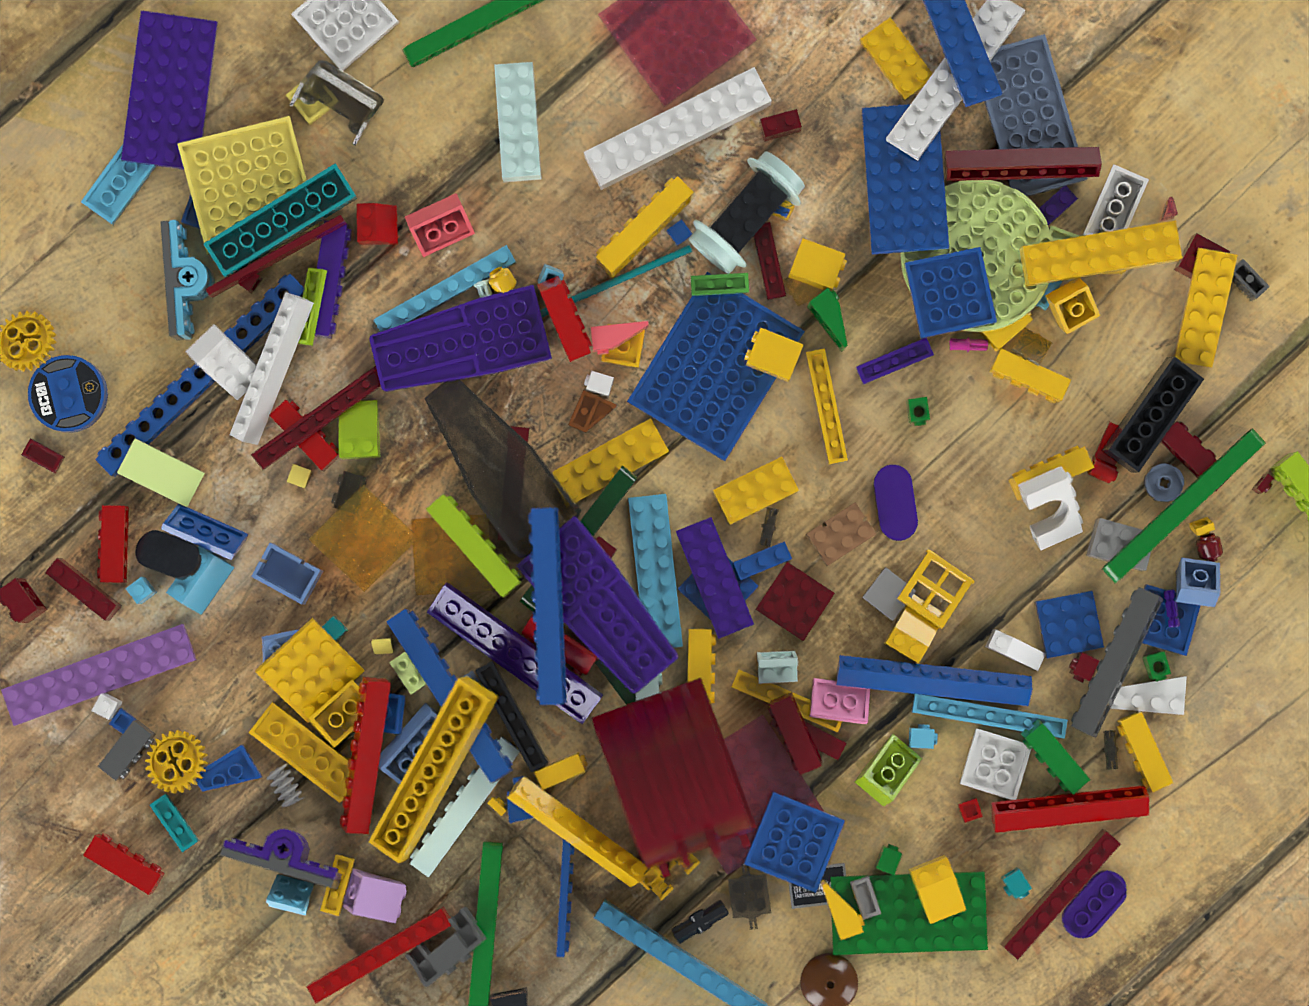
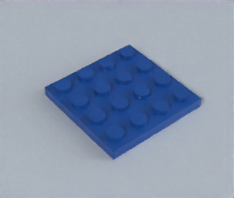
M981 247L910 261L904 264L920 338L997 322Z
M772 791L744 864L816 893L845 820Z

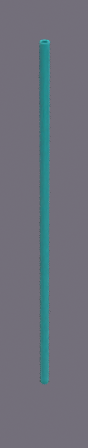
M685 246L571 297L574 303H577L691 253V246ZM547 307L540 310L542 317L549 315Z

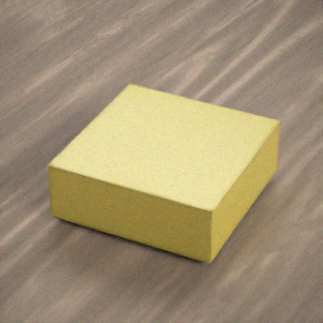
M293 464L287 482L306 489L312 470Z

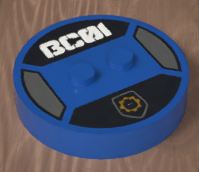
M61 355L47 360L45 364H41L40 368L36 369L29 382L28 401L33 414L42 424L60 432L73 433L85 430L97 422L106 408L108 389L102 373L96 366L77 356Z

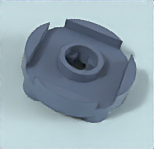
M1169 464L1156 465L1145 475V489L1148 495L1155 501H1172L1181 494L1184 487L1183 474L1178 468ZM1161 478L1169 480L1167 488L1160 486Z

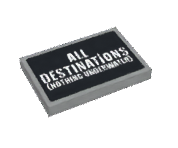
M845 863L827 865L821 881L824 880L831 887L830 877L846 876ZM788 882L792 909L828 905L821 883L815 893Z

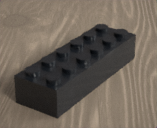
M1175 356L1167 357L1107 441L1102 451L1131 473L1140 472L1204 381V378Z

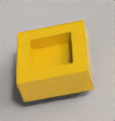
M1208 517L1189 523L1191 531L1197 536H1204L1209 534L1210 531L1215 530L1214 523Z
M493 796L488 802L500 816L508 810L505 807L507 805L506 802L500 797L496 799Z

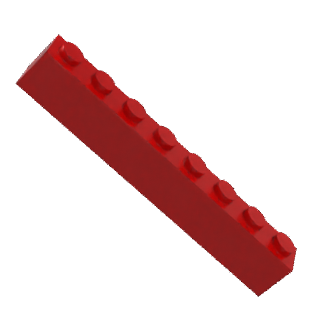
M363 677V681L359 684V694L361 695L360 701L356 704L358 716L353 725L355 737L351 741L352 758H349L348 769L350 771L349 777L345 781L347 792L342 802L344 813L340 817V826L346 833L369 834L391 684L384 678Z
M1143 785L1080 792L1074 795L1071 793L991 802L992 823L995 833L1149 816L1150 797L1146 787Z
M444 906L309 983L306 988L315 1004L452 926L448 920L450 919L448 912Z

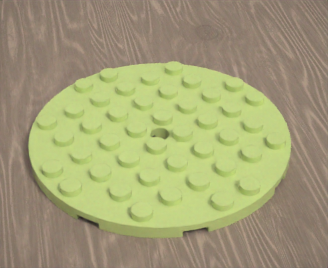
M967 180L945 186L949 249L901 252V267L905 283L910 291L904 265L906 262L981 247L997 322L964 329L963 331L985 332L1013 324L1036 306L1049 283L1026 287L1019 250L1022 246L1053 241L1047 221L1038 207L1026 195L1001 182L993 180Z

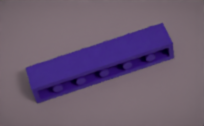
M348 224L321 238L317 269L327 270L315 331V336L332 339V334L336 333L337 323H334L335 315L338 316L340 304H337L338 297L342 296L343 286L340 283L341 278L345 277L346 267H343L344 259H347L349 254V248H346L347 240L350 241L352 229H349Z

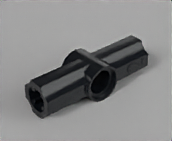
M720 899L707 908L700 909L691 914L687 920L673 927L671 931L678 943L681 944L692 936L705 932L713 926L712 924L729 915V912Z

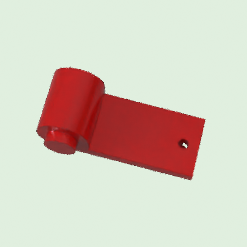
M1112 422L1108 423L1093 456L1092 463L1094 468L1087 471L1088 475L1108 484L1111 481L1114 482L1119 473L1116 471L1117 467L1115 466L1117 462L1102 451L1119 426Z

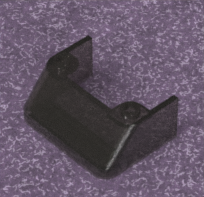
M320 60L300 82L289 105L293 107L300 99L308 105L319 101L350 120L348 127L353 134L357 135L352 143L356 146L380 110L384 99L379 93L334 65Z

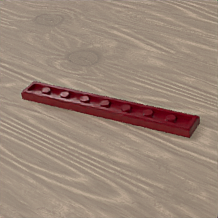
M338 215L206 288V291L210 297L214 298L347 223L342 215Z
M376 366L253 452L251 456L260 468L265 470L380 388L381 385Z

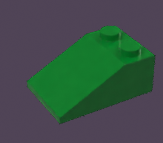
M827 288L812 299L807 308L840 351L843 352L848 344L840 303L838 302L839 297L834 290L830 291Z

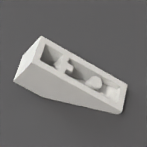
M992 630L985 646L1036 671L1039 670L1046 653L998 630Z

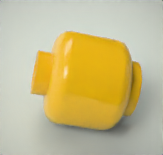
M497 267L489 274L488 283L496 294L514 290L516 279L508 268Z

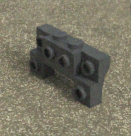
M463 907L460 909V912L448 919L457 933L453 934L432 953L422 942L412 952L405 955L425 988L432 985L442 975L453 973L457 969L456 965L459 962L463 964L472 957L470 953L487 939L476 925L477 920L467 907Z

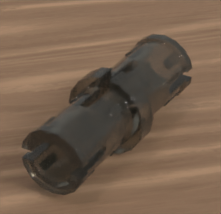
M767 507L764 524L761 525L763 529L759 545L771 547L773 532L776 531L775 523L779 512L778 509Z
M1110 730V738L1109 731H1103L1105 744L1103 752H1105L1106 770H1112V767L1113 769H1119L1116 730Z

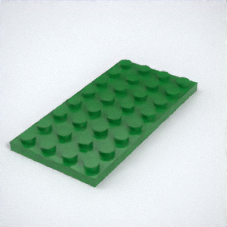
M954 872L966 910L932 924L928 921L910 874L830 877L831 888L855 910L857 915H860L850 882L869 876L881 914L863 920L864 926H861L862 933L843 940L838 935L831 915L833 955L988 950L985 872Z

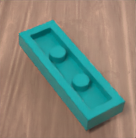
M167 793L149 805L182 852L200 841Z

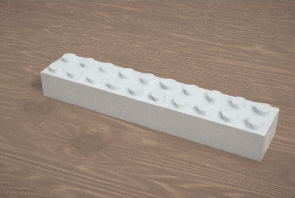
M755 67L585 151L584 157L600 189L603 190L771 106L772 100Z

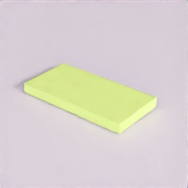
M136 438L117 471L118 474L185 507H188L205 474Z

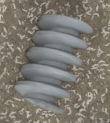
M287 764L270 772V775L266 778L267 780H274L270 784L271 787L277 786L274 794L281 793L278 801L285 800L281 807H289L305 798L298 797L302 793L301 790L295 791L298 784H291L295 778L287 777L291 772L290 770L284 771Z

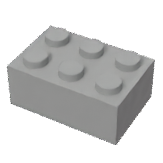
M1098 518L1095 520L1086 556L1109 562L1142 529ZM1151 552L1133 569L1146 571Z

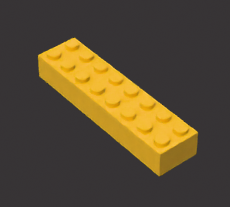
M1176 220L1026 245L1019 249L1026 287L1175 262L1182 259Z

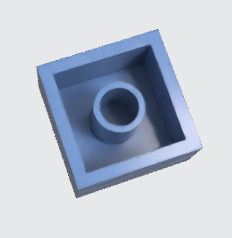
M1181 557L1176 570V602L1215 607L1220 596V563Z

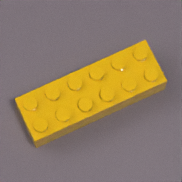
M678 176L675 179L670 178L665 183L664 190L661 193L657 191L651 197V203L648 206L643 205L637 211V217L634 219L630 218L623 225L625 228L620 233L617 231L610 238L611 242L607 246H601L596 252L597 264L611 278H614L694 199V192Z

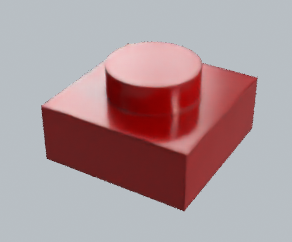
M977 798L958 804L964 823L983 817Z

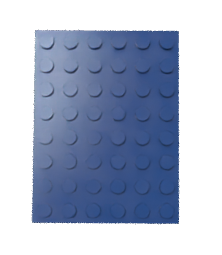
M743 293L692 296L627 402L725 462L777 378L746 366L747 360H744L747 350H752L754 343L751 340L755 331L759 332L760 328H763L796 342H799L805 331Z

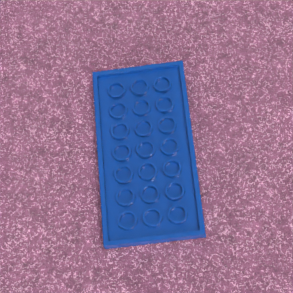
M910 104L862 108L872 255L949 249L940 131L918 161L886 141V137Z

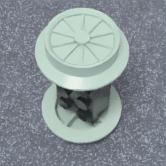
M767 151L758 160L748 158L747 162L755 173L709 226L698 220L693 221L696 231L689 237V241L706 259L727 274H730L736 266L743 268L747 266L738 253L785 200L796 206L801 204L798 195L805 188L803 181L789 166Z

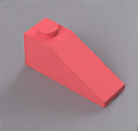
M648 321L591 327L593 352H597L598 355L608 354L609 350H614L648 328Z

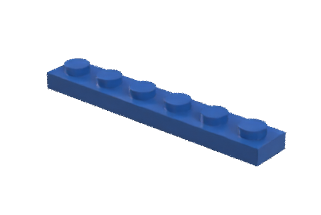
M564 839L556 957H564L565 952H569V940H566V933H570V921H567V913H571L572 902L568 901V894H572L573 882H569V874H573L574 863L570 862V855H574L575 847Z

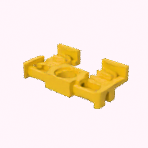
M692 853L689 854L691 863L694 862V864L688 870L687 868L684 870L687 875L700 863ZM677 858L669 861V870H671L677 864V862L678 865L682 864L681 859ZM655 866L644 874L640 883L647 890L651 889L662 901L674 887L671 884L667 885L664 881L665 878L660 876L662 874L659 866Z

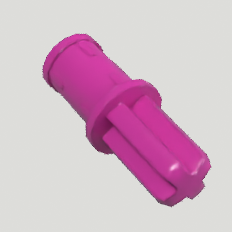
M969 337L967 339L950 338L949 349L967 350V352L969 350L986 351L988 349V341L986 339H970Z

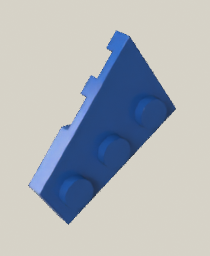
M242 744L204 768L206 772H200L203 778H196V781L203 792L262 778L263 776Z

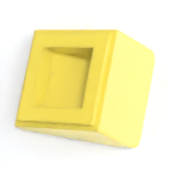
M392 638L371 641L375 654L393 653Z

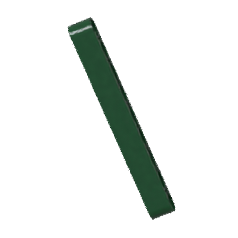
M624 466L619 469L580 520L592 536L597 533L638 478ZM531 585L519 602L533 612L535 611V603L532 601V592L535 591V588Z

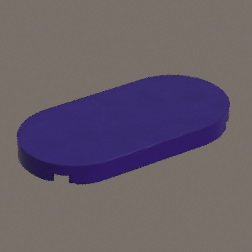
M887 465L877 472L873 482L879 526L883 534L894 541H902L911 537L918 526L913 483L909 472L899 465Z
M1109 870L1100 871L1093 875L1064 908L1062 923L1065 930L1076 938H1088L1096 934L1125 901L1127 895L1125 880L1116 872Z

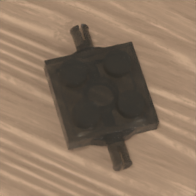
M742 863L743 875L738 878L728 879L733 918H749L750 930H754L753 922L754 928L758 929L756 917L771 913L766 874H750L749 866L746 865L745 871V865Z

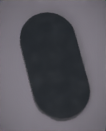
M158 530L145 533L136 545V559L142 566L178 580L188 579L187 577L193 576L198 571L202 561L200 550L195 544Z

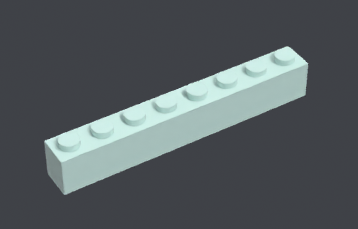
M501 737L500 740L497 739L502 746L500 750L504 756L507 755L513 762L520 752L519 749L504 737ZM481 768L471 772L467 778L469 783L466 787L462 785L457 791L456 795L458 798L454 803L450 801L444 809L447 813L443 819L439 816L433 825L435 830L432 834L429 832L421 841L424 845L420 850L416 848L410 856L413 859L410 864L427 877L433 873L498 783V781L490 783Z

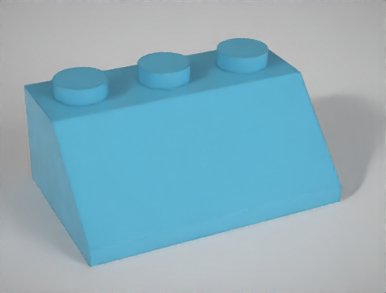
M198 546L202 558L198 571L193 576L187 577L188 579H175L166 593L181 604L202 615L235 567L212 551Z

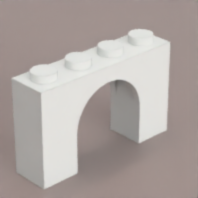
M1061 466L1018 485L1021 497L1029 510L1049 501H1061L1060 507L1053 515L1030 525L1033 540L1040 550L1083 532L1081 527L1083 520L1078 513L1080 507L1074 499L1076 492L1070 484L1073 480L1070 473H1065Z

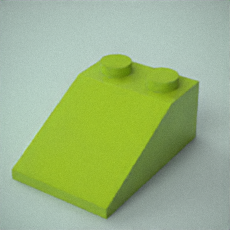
M378 400L360 401L339 416V458H380Z
M892 734L854 782L884 807L894 801L922 758Z

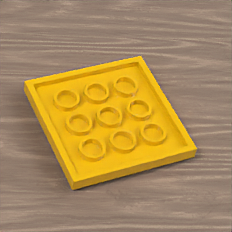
M313 618L255 670L256 674L307 723H309L308 718L346 684L351 680L357 679L365 671Z

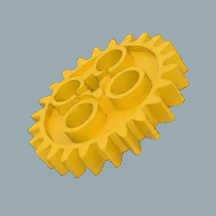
M26 310L25 315L19 312L18 317L12 314L11 321L5 319L6 326L0 325L3 329L2 332L0 331V361L7 367H12L15 371L20 369L22 372H25L26 367L32 371L33 365L40 368L39 362L41 361L45 364L44 358H51L48 352L55 351L51 346L57 343L53 339L57 336L53 332L55 328L47 318L45 319L42 314L39 315L35 311L31 314Z
M179 730L175 734L169 731L168 736L162 734V740L155 739L156 746L150 745L153 751L147 752L151 757L145 760V762L150 763V766H147L145 770L151 771L147 776L154 778L151 783L158 784V789L162 790L164 788V791L168 793L171 790V793L174 794L177 793V790L184 793V787L191 790L190 784L198 785L196 778H203L200 772H206V770L202 768V765L208 764L203 758L208 755L202 753L205 747L200 745L201 740H195V735H189L186 731L183 734ZM183 744V751L179 753L178 748ZM166 754L167 759L166 761L162 762V756ZM191 761L190 769L186 770V764ZM174 770V777L170 779L169 774Z

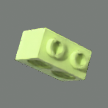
M406 652L389 662L410 694H414L427 685Z

